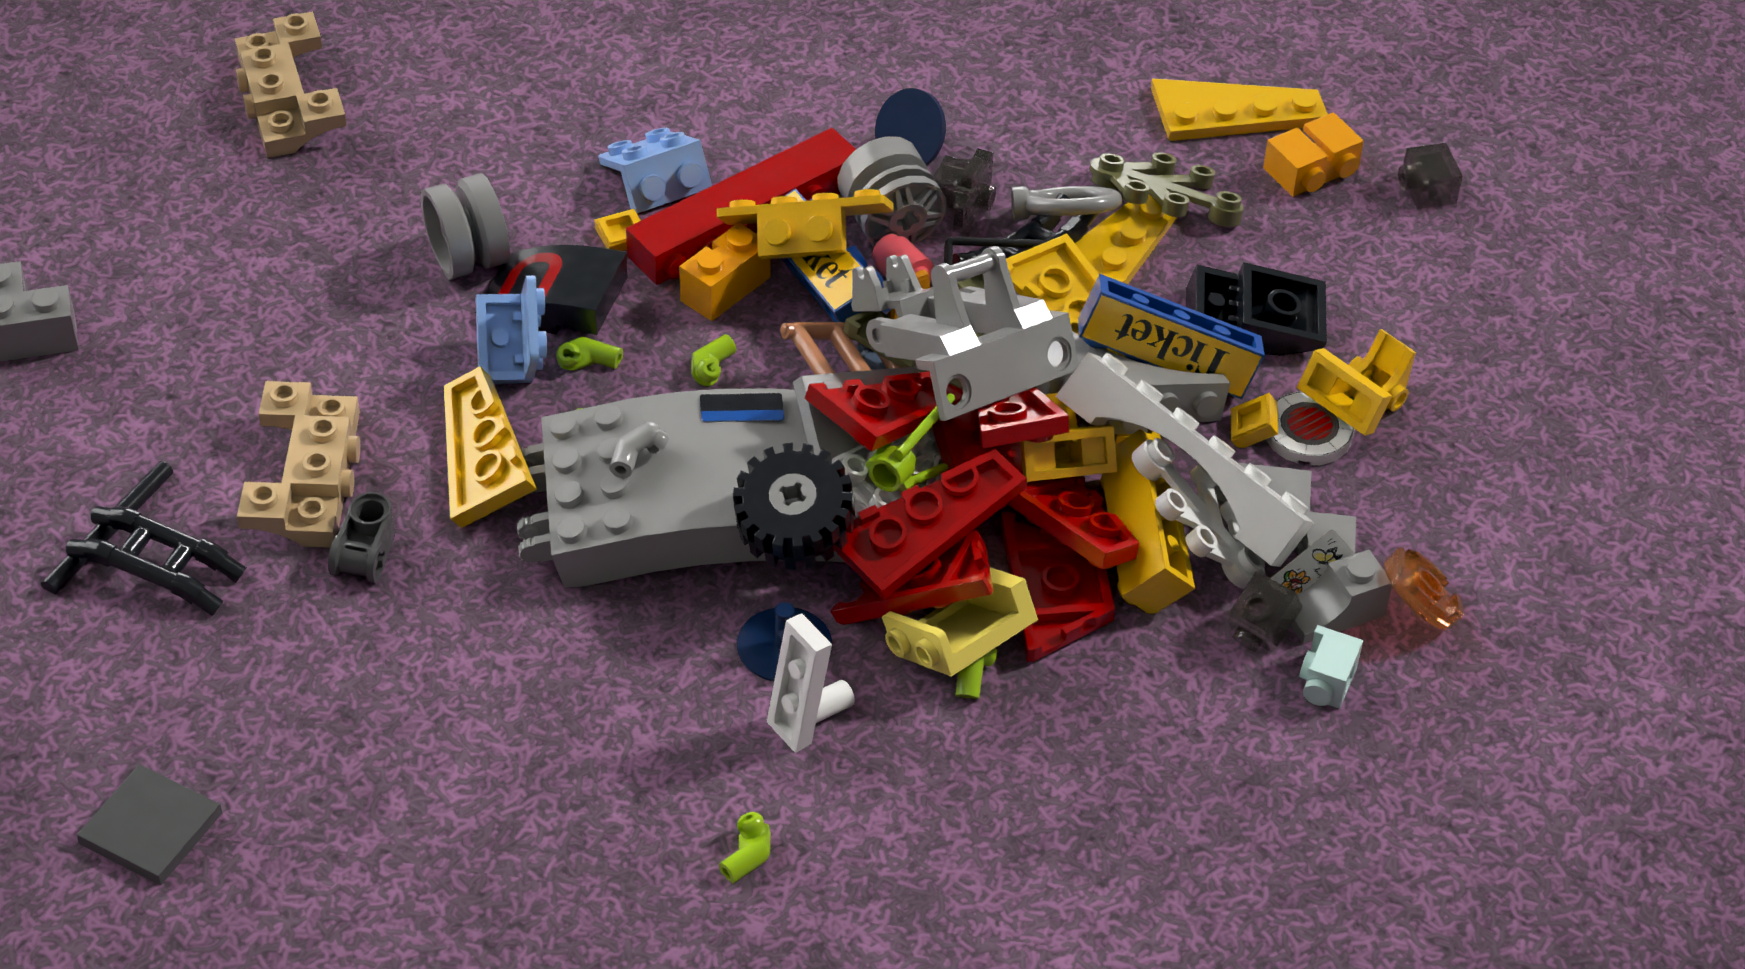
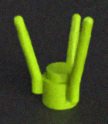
M952 393L947 394V398L952 404L955 396ZM937 406L902 445L891 446V442L882 446L866 462L869 476L878 488L887 492H893L897 489L903 492L948 470V465L941 463L912 475L915 470L916 458L911 449L939 419Z

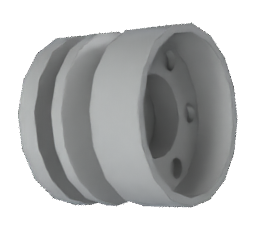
M882 137L869 141L856 149L841 167L838 175V190L843 198L854 197V192L857 190L874 189L879 190L881 195L886 196L893 202V212L854 215L872 246H875L881 238L888 234L906 237L912 244L919 243L929 237L941 224L946 213V197L912 142L901 137Z

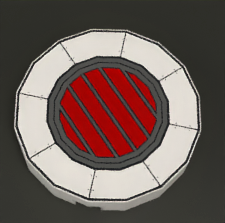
M1303 392L1290 393L1276 400L1278 435L1270 437L1266 441L1277 454L1295 463H1298V460L1310 462V465H1324L1337 461L1348 452L1355 430L1353 427Z

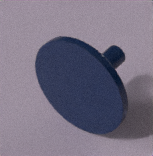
M916 88L902 89L891 95L882 105L875 124V139L901 137L912 142L926 166L934 161L939 154L946 134V120L941 105L933 95Z
M783 602L775 608L761 611L747 620L737 638V651L742 663L748 670L763 679L775 681L786 620L802 613L832 644L830 631L824 622L814 614L803 609L794 608L792 604Z

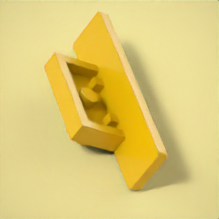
M874 189L857 190L854 192V197L839 198V195L835 193L814 194L810 201L798 202L795 197L779 196L771 198V204L755 205V201L734 200L730 202V207L717 208V218L727 225L757 223L758 257L761 259L847 253L846 216L893 212V202L886 196L881 195L879 190Z

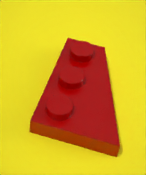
M930 371L885 376L883 382L879 384L864 385L860 379L845 380L841 388L827 389L828 387L824 382L809 384L804 398L850 434L857 443L865 446L871 452L912 433L937 406ZM947 385L946 394L952 393L955 396L952 404L956 405L960 402L962 395Z
M1036 387L977 409L982 449L1021 441L1042 443L1052 440L1054 435L1069 433V415Z
M1084 476L1041 480L1027 484V488L1008 504L1024 515L1030 523L1040 526L1053 535L1059 543L1069 546L1097 568L1102 570L1109 569L1115 565L1137 558L1139 541L1116 514L1103 510L1101 507L1103 498L1096 490L1088 491L1084 487Z

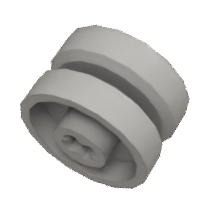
M483 173L459 179L455 192L445 183L421 190V210L432 251L448 280L473 273L475 260L484 269L509 262L511 255L510 242L504 216L495 191Z

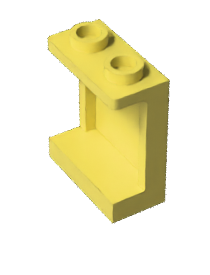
M990 567L993 585L991 595L953 602L944 608L935 609L918 621L889 611L882 616L887 631L885 634L886 643L897 657L952 677L1038 620L1026 580Z

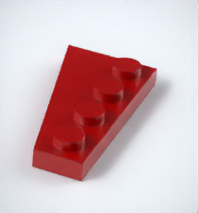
M993 449L941 473V479L922 488H919L918 485L901 492V498L879 508L873 505L858 512V518L854 519L853 532H847L848 542L843 549L833 545V549L885 600L1027 488V478L1002 454Z

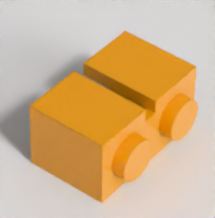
M1334 112L1304 124L1303 131L1315 143L1298 127L1267 140L1263 168L1292 197L1306 191L1315 192L1324 183L1338 177L1347 178L1359 169L1364 140Z
M737 223L712 242V250L706 246L679 266L680 301L708 320L713 321L771 277V259H761L758 257L757 233L743 224Z

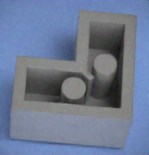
M21 261L0 264V362L79 350L76 317L68 285L28 291Z

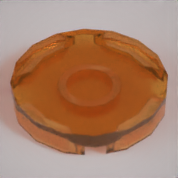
M1403 547L1397 548L1386 558L1384 567L1393 588L1419 617L1441 630L1450 629L1462 619L1464 608L1461 598L1456 593L1450 597L1444 588L1449 584L1446 580L1447 577L1429 559L1415 550L1408 549L1405 552Z

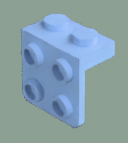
M669 128L655 129L645 134V140L633 144L631 140L615 142L607 147L609 152L598 155L600 165L621 172L630 208L635 209L636 213L696 194L712 186L701 141L684 135V132H670Z
M526 276L521 294H476L478 367H482L491 376L494 385L532 383L536 370L543 369V358L547 356L546 331H538V327H541V315L545 313L544 288H536V276Z

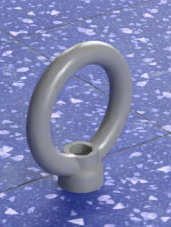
M1024 186L1011 187L1013 221L1026 220L1032 215L1072 216L1103 213L1118 208L1122 203V196L1118 191L1105 187L1069 186L1040 190H1029ZM1059 193H1063V194H1065L1066 196H1068L1070 199H1055V198L1057 197V195H1058Z

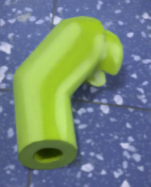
M724 334L693 353L691 375L698 384L702 386L715 384L721 373L719 362L736 353V345L729 335Z
M580 337L561 344L556 351V357L560 367L565 370L575 371L595 363L616 369L623 358V348L590 338Z
M749 812L739 818L737 822V829L740 832L739 850L719 863L720 872L732 884L761 866L769 858L771 847L770 827L764 823L763 816L757 812Z

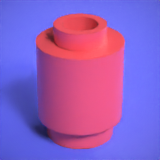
M888 234L876 243L872 251V258L875 261L876 269L885 277L886 258L892 255L899 257L906 254L914 272L925 269L929 274L931 282V270L934 267L932 261L906 237Z

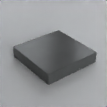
M139 764L77 834L78 842L80 845L162 885L221 816V804Z

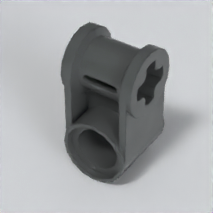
M366 492L355 497L350 503L340 531L335 536L330 547L328 556V571L330 575L340 576L344 572L365 576L368 582L378 583L386 564L387 554L395 538L391 504L389 499L383 494Z

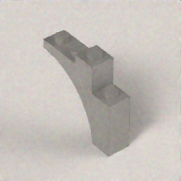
M1072 331L1079 364L1088 352L1101 358L1107 352L1128 368L1124 375L1136 385L1141 380H1144L1164 396L1159 403L1172 413L1178 407L1197 422L1221 421L1230 382L1224 374L1192 373L1144 364L1103 348H1093ZM1054 341L1048 348V359L1051 365L1056 367L1062 361L1063 349L1059 342ZM1072 373L1035 387L1043 394L1058 393ZM1108 420L1105 424L1114 426V434H1133L1139 429L1146 433L1148 432V429L1143 426L1123 421Z

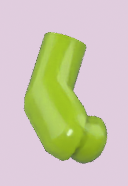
M996 648L958 672L956 697L980 698L984 665L992 666L997 657Z

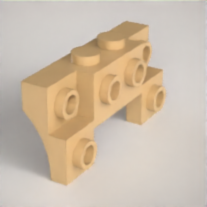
M313 11L274 18L275 31L256 33L246 37L235 38L237 55L241 68L235 69L240 93L248 92V94L243 95L246 115L248 119L256 118L267 158L296 153L300 147L312 138L332 129L347 126L338 89L317 90L304 94L293 59L300 54L322 49L321 36Z
M265 381L259 409L260 425L292 430L282 483L244 482L237 513L240 529H255L278 534L297 542L303 547H331L332 541L338 534L344 497H352L354 492V471L350 469V464L358 463L360 459V437L356 436L360 415L357 396L313 395L311 383Z

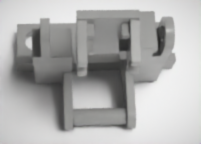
M998 246L986 248L982 251L981 255L953 265L942 263L934 266L931 270L933 287L928 289L921 288L906 254L899 257L892 255L886 258V281L882 282L883 288L873 266L866 268L859 266L852 270L851 306L853 311L896 309L897 319L879 317L868 322L866 336L869 344L874 350L885 353L886 357L915 360L917 369L930 371L939 419L941 421L952 419L1072 373L1079 365L1069 313L1049 310L1043 299L1016 295L1005 254ZM983 274L985 289L971 286L959 289L957 282ZM974 332L984 333L985 335L976 337ZM1054 341L1059 342L1063 349L1062 361L1056 367L1052 366L1048 359V348ZM954 378L958 379L963 387L962 398L956 405L949 402L946 394L947 385Z

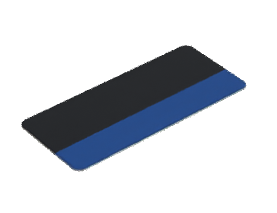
M781 393L700 395L701 420L703 422L778 421L784 419Z

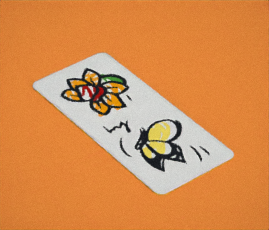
M1331 529L1271 577L1269 584L1283 600L1289 599L1315 583L1327 570L1328 563L1354 555L1355 553L1337 532Z

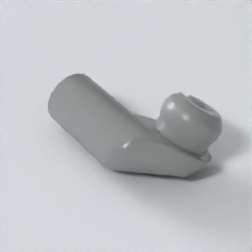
M644 422L618 440L609 467L610 472L619 478L630 477L638 454L645 448L650 453H659V450H663L668 443L667 433L664 430H660V426L657 423Z

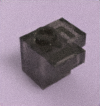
M977 148L974 156L969 159H958L945 155L933 178L946 197L945 214L954 222L953 232L969 236L982 211L991 210L996 197V187L991 186L994 152Z

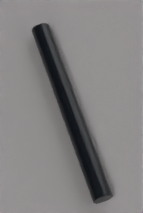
M159 461L116 506L128 507L137 511L173 474L172 467L164 461ZM97 525L83 540L99 539L108 541L118 529H113L111 526ZM67 555L41 582L42 588L56 595L88 560L73 558Z

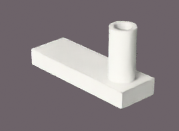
M802 613L786 620L767 717V723L795 753L812 744L817 722L852 707L855 702L854 693L849 684L844 680H839L823 688L832 644Z

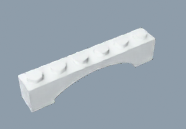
M1088 352L1055 397L1092 425H1105L1108 420L1137 424L1162 435L1185 450L1209 473L1228 500L1240 529L1234 537L1269 565L1281 567L1314 524L1312 520L1304 515L1308 507L1287 491L1281 497L1270 489L1268 484L1272 479L1256 466L1249 463L1246 468H1243L1231 458L1236 451L1215 435L1208 441L1195 430L1199 422L1185 411L1177 407L1172 413L1159 403L1164 396L1144 380H1141L1136 385L1124 375L1128 368L1118 359L1107 352L1103 358Z

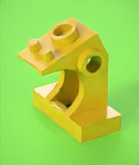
M1380 329L1364 358L1357 356L1349 364H1346L1324 348L1314 350L1296 388L1364 436L1373 434L1387 409L1395 412L1405 403L1409 394V390L1406 387L1416 352L1383 329Z
M1058 393L1044 394L1069 415V433L1054 435L1052 440L1042 443L1020 442L1023 475L1027 478V482L1117 472L1114 426L1108 424L1078 428L1076 412L1055 397Z

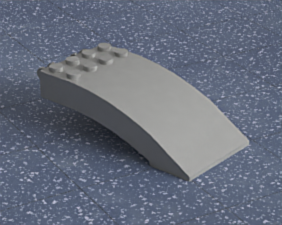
M755 388L673 392L630 398L541 417L543 443L531 445L527 448L522 447L521 452L537 488L533 492L547 491L548 511L533 514L531 517H522L521 520H518L517 534L520 536V539L523 538V542H520V545H518L519 558L521 557V560H524L525 563L530 562V564L532 562L553 560L564 588L589 586L656 571L698 565L766 561L764 553L758 559L752 555L749 543L744 545L740 538L734 511L733 489L734 487L738 488L737 476L740 471L749 473L747 462L755 456L760 462L764 460L763 450L773 447L775 454L784 452V443H793L794 451H801L803 443L808 444L795 390ZM701 394H782L783 420L703 422L701 420ZM644 422L659 424V429L664 430L668 435V443L665 448L659 450V453L656 454L650 453L647 448L643 449L638 454L630 477L619 478L614 476L610 472L609 467L618 440ZM798 497L791 498L789 500L787 499L785 502L791 503L797 501ZM835 551L834 557L828 560V562H845ZM822 555L815 557L816 561H825Z

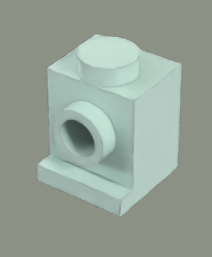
M1317 625L1311 651H1307L1299 678L1307 680L1303 689V697L1307 701L1318 706L1330 705L1338 709L1341 708L1358 667L1363 640Z

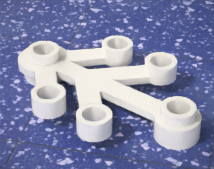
M1160 438L1146 440L1133 451L1132 461L1136 469L1145 478L1156 481L1162 476L1171 486V488L1156 498L1155 505L1165 519L1169 521L1176 520L1194 528L1185 537L1189 549L1199 557L1206 556L1222 563V568L1227 578L1239 588L1244 589L1248 586L1260 584L1265 579V562L1234 537L1240 530L1235 514L1228 500L1220 506L1219 510L1214 490L1217 483L1200 464L1191 470L1190 475L1197 487V495L1172 465L1175 455L1166 441ZM1221 515L1228 524L1229 532L1225 529L1223 525Z

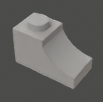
M1366 550L1328 563L1327 570L1315 583L1301 593L1282 601L1280 611L1302 644L1313 641L1317 625L1340 632L1384 617L1393 582L1372 552Z

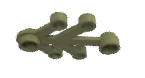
M1162 152L1154 153L1151 162H1125L1121 156L1110 153L1102 154L1090 162L1091 180L1101 187L1118 189L1123 194L1122 198L1129 203L1145 204L1150 194L1162 206L1161 210L1163 213L1172 217L1186 216L1189 202L1209 208L1207 217L1217 225L1224 227L1240 225L1244 206L1239 195L1233 192L1221 191L1214 197L1187 188H1211L1215 171L1210 167L1193 165L1189 174L1173 175L1177 160L1174 156Z

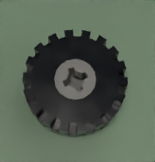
M784 443V452L775 454L773 447L763 450L764 460L760 462L754 456L747 462L749 473L741 470L737 476L738 488L734 487L733 489L737 528L739 529L743 544L749 543L750 553L757 559L764 553L766 564L776 567L778 560H784L785 568L788 570H796V561H805L807 569L816 566L815 557L822 555L825 561L833 558V545L843 549L848 542L847 532L852 533L855 525L852 482L849 474L845 475V467L838 459L832 464L831 453L822 448L820 453L815 455L813 445L803 443L801 451H794L793 443ZM798 497L797 501L791 503L785 502L787 499L789 500L791 498Z

